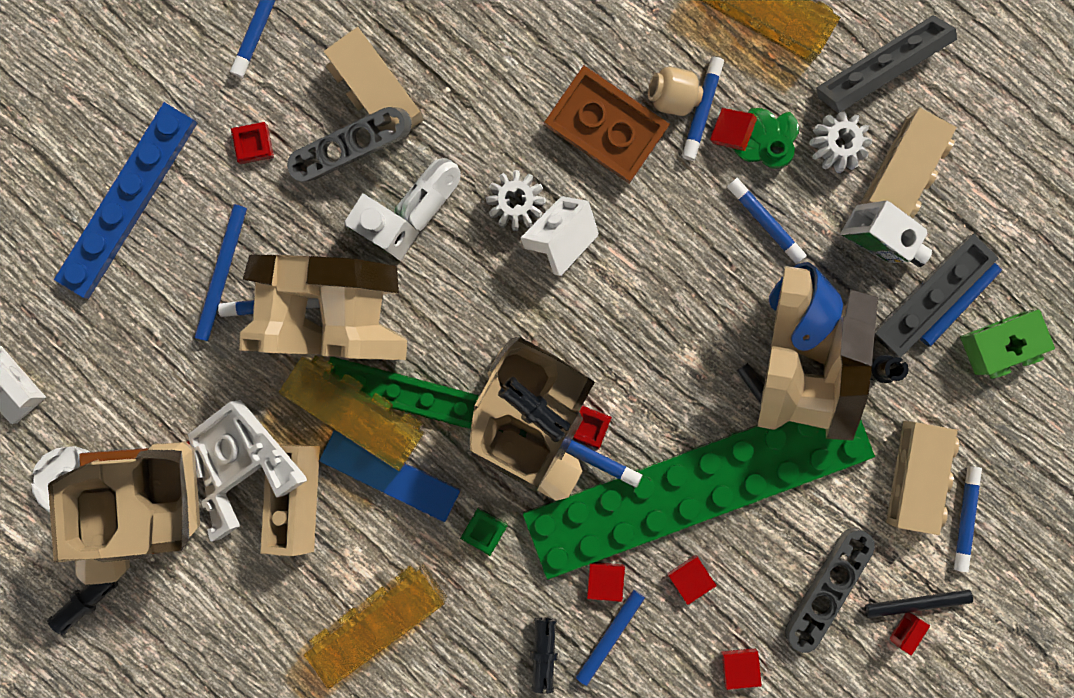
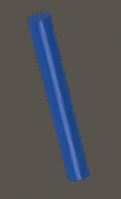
M994 263L920 340L928 347H931L1002 272V269Z
M636 590L632 591L576 676L579 682L586 686L589 684L644 601L645 597Z

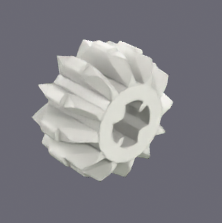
M845 111L838 113L836 118L832 115H827L823 118V125L817 124L813 128V132L817 137L812 138L809 145L819 148L813 154V159L816 160L823 157L825 159L822 164L823 169H828L834 164L836 173L843 172L846 166L853 170L859 166L858 160H864L868 157L869 153L864 147L871 145L872 139L863 137V134L869 129V125H863L860 128L857 126L859 115H854L849 120ZM842 138L845 141V145L839 147L835 140Z
M518 170L513 171L514 181H509L507 176L502 173L499 177L503 186L501 187L496 183H491L489 186L490 190L497 194L486 197L487 204L497 205L489 211L490 217L495 218L503 214L499 220V226L502 228L507 225L509 219L512 220L513 231H518L519 220H523L525 226L530 228L532 221L529 215L538 219L542 216V212L534 206L546 204L544 197L536 196L543 190L542 185L536 184L529 187L533 181V175L528 174L522 182L520 181ZM518 194H521L522 203L525 204L523 206L517 204L514 208L509 207L510 200L507 198L509 196L515 198Z

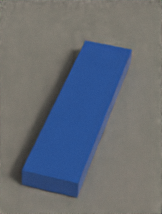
M337 429L333 431L319 462L443 522H446L461 489Z

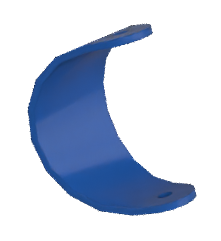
M809 262L799 263L794 266L795 268L810 271L814 289L810 305L791 335L794 347L802 351L810 350L821 343L834 330L843 310L841 295L822 273ZM783 277L775 285L769 296V304L775 311L777 310ZM805 335H809L808 339H803Z

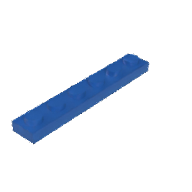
M165 102L162 104L55 276L54 280L83 298H90L198 124L195 120Z

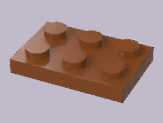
M585 65L582 66L544 121L545 127L629 184L670 126L667 121Z

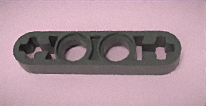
M386 107L294 151L288 158V171L294 179L302 182L323 177L405 138L411 130V117L402 108ZM391 117L399 119V123L395 126L396 130L380 131L377 127L389 124ZM361 128H366L371 136L370 143L366 148L359 146L356 140V134ZM332 142H336L341 148V156L336 162H333L327 153L328 146ZM316 158L319 160L320 163H314L307 167V171H302L301 165L305 163L304 160Z
M850 528L841 534L785 629V637L796 651L809 653L816 649L875 550V542L867 532L858 528ZM852 538L855 540L860 539V543L864 545L861 551L856 549L853 551V547L849 544ZM841 554L847 557L850 556V559L856 561L854 566L839 558ZM842 565L847 570V578L841 584H834L830 580V572L835 566ZM824 595L828 597L830 603L828 610L823 614L814 613L812 610L813 600L818 596ZM806 613L815 621L820 622L817 627L812 622L808 626L809 621L804 618ZM808 626L807 633L810 635V638L808 640L801 639L797 643L799 638L795 635V632L798 629L804 631Z

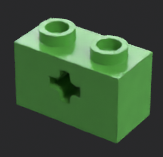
M1040 309L1020 312L960 336L974 374L989 375L990 379L1011 373L1010 367L1022 363L1023 366H1028L1044 360V353L1055 349ZM1009 343H1011V346H1009L1008 348H1005L1006 345H1008Z

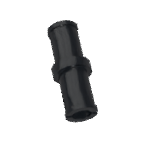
M889 355L872 358L870 380L884 384L903 380L908 374V364L906 362L900 363L903 360L902 358Z
M511 377L503 384L507 389L501 388L498 396L522 414V420L528 424L533 423L554 442H558L565 436L561 429L563 428L565 431H568L570 423L549 408L546 399L540 395L536 397L519 383L515 377Z
M118 581L89 584L81 590H75L70 595V600L53 616L48 618V625L57 634L65 635L84 615H90L96 610V604L118 586Z
M542 617L534 618V649L530 650V659L533 660L531 691L543 694L544 689L548 694L554 692V661L558 660V651L555 650L557 619L545 617V620H542Z

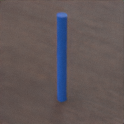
M233 204L194 338L209 341L218 305L247 208Z

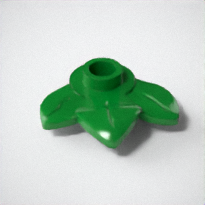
M751 108L748 113L754 114L757 121L746 150L733 149V151L747 162L762 161L764 165L772 169H780L787 166L794 158L795 147L793 142L799 134L797 119L791 112L783 113L776 119L766 109ZM772 147H781L783 152L775 154L770 149Z

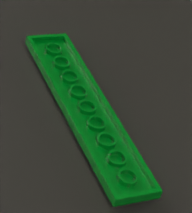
M860 420L853 440L826 439V429L788 421L775 430L755 425L634 470L643 475L637 488L618 478H613L570 494L568 498L551 501L523 512V516L545 576L549 580L875 458L862 420Z

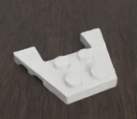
M241 400L229 402L188 434L190 445L195 449L197 478H203L206 498L202 500V506L210 513L213 528L207 529L211 542L222 539L240 527L226 493L261 467L276 498L287 495L307 481L302 471Z

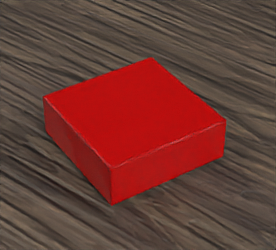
M722 108L710 141L715 145L745 151L757 121L756 116L752 113Z
M266 122L231 128L236 159L240 165L274 158L269 128Z
M582 405L579 412L583 420L573 440L600 449L612 417Z
M694 555L667 573L687 605L717 586L697 555Z
M599 562L589 564L587 599L622 602L625 565Z
M905 613L890 636V641L912 656L930 628V625L912 613Z
M756 648L721 651L724 684L727 690L762 687L759 653Z

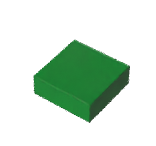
M478 507L460 539L491 556L508 524Z

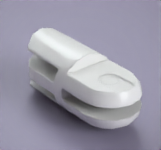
M446 158L437 159L431 163L395 207V213L405 219L415 229L423 230L457 187L461 176L458 165Z

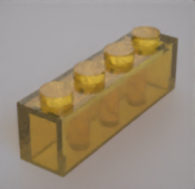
M699 0L810 64L821 53L841 18L834 14L833 9L822 2L815 3L812 0Z
M315 355L313 359L302 356L278 393L396 470L401 471L404 469L426 435L420 429L423 424L407 413H404L401 417L390 409L393 404L382 396L375 393L371 398L361 391L363 384L351 376L345 374L341 378L331 372L333 365L320 356Z
M421 564L416 569L409 565L394 577L397 583L386 590L382 585L366 597L368 604L359 611L352 607L337 619L340 625L330 632L325 627L308 640L311 646L303 655L328 690L445 604L446 594L424 564Z

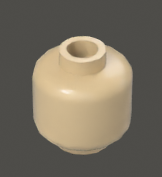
M664 67L659 73H655L648 89V99L653 102L656 111L676 116L688 115L693 107L699 106L703 96V88L699 86L697 75L692 71L675 67Z

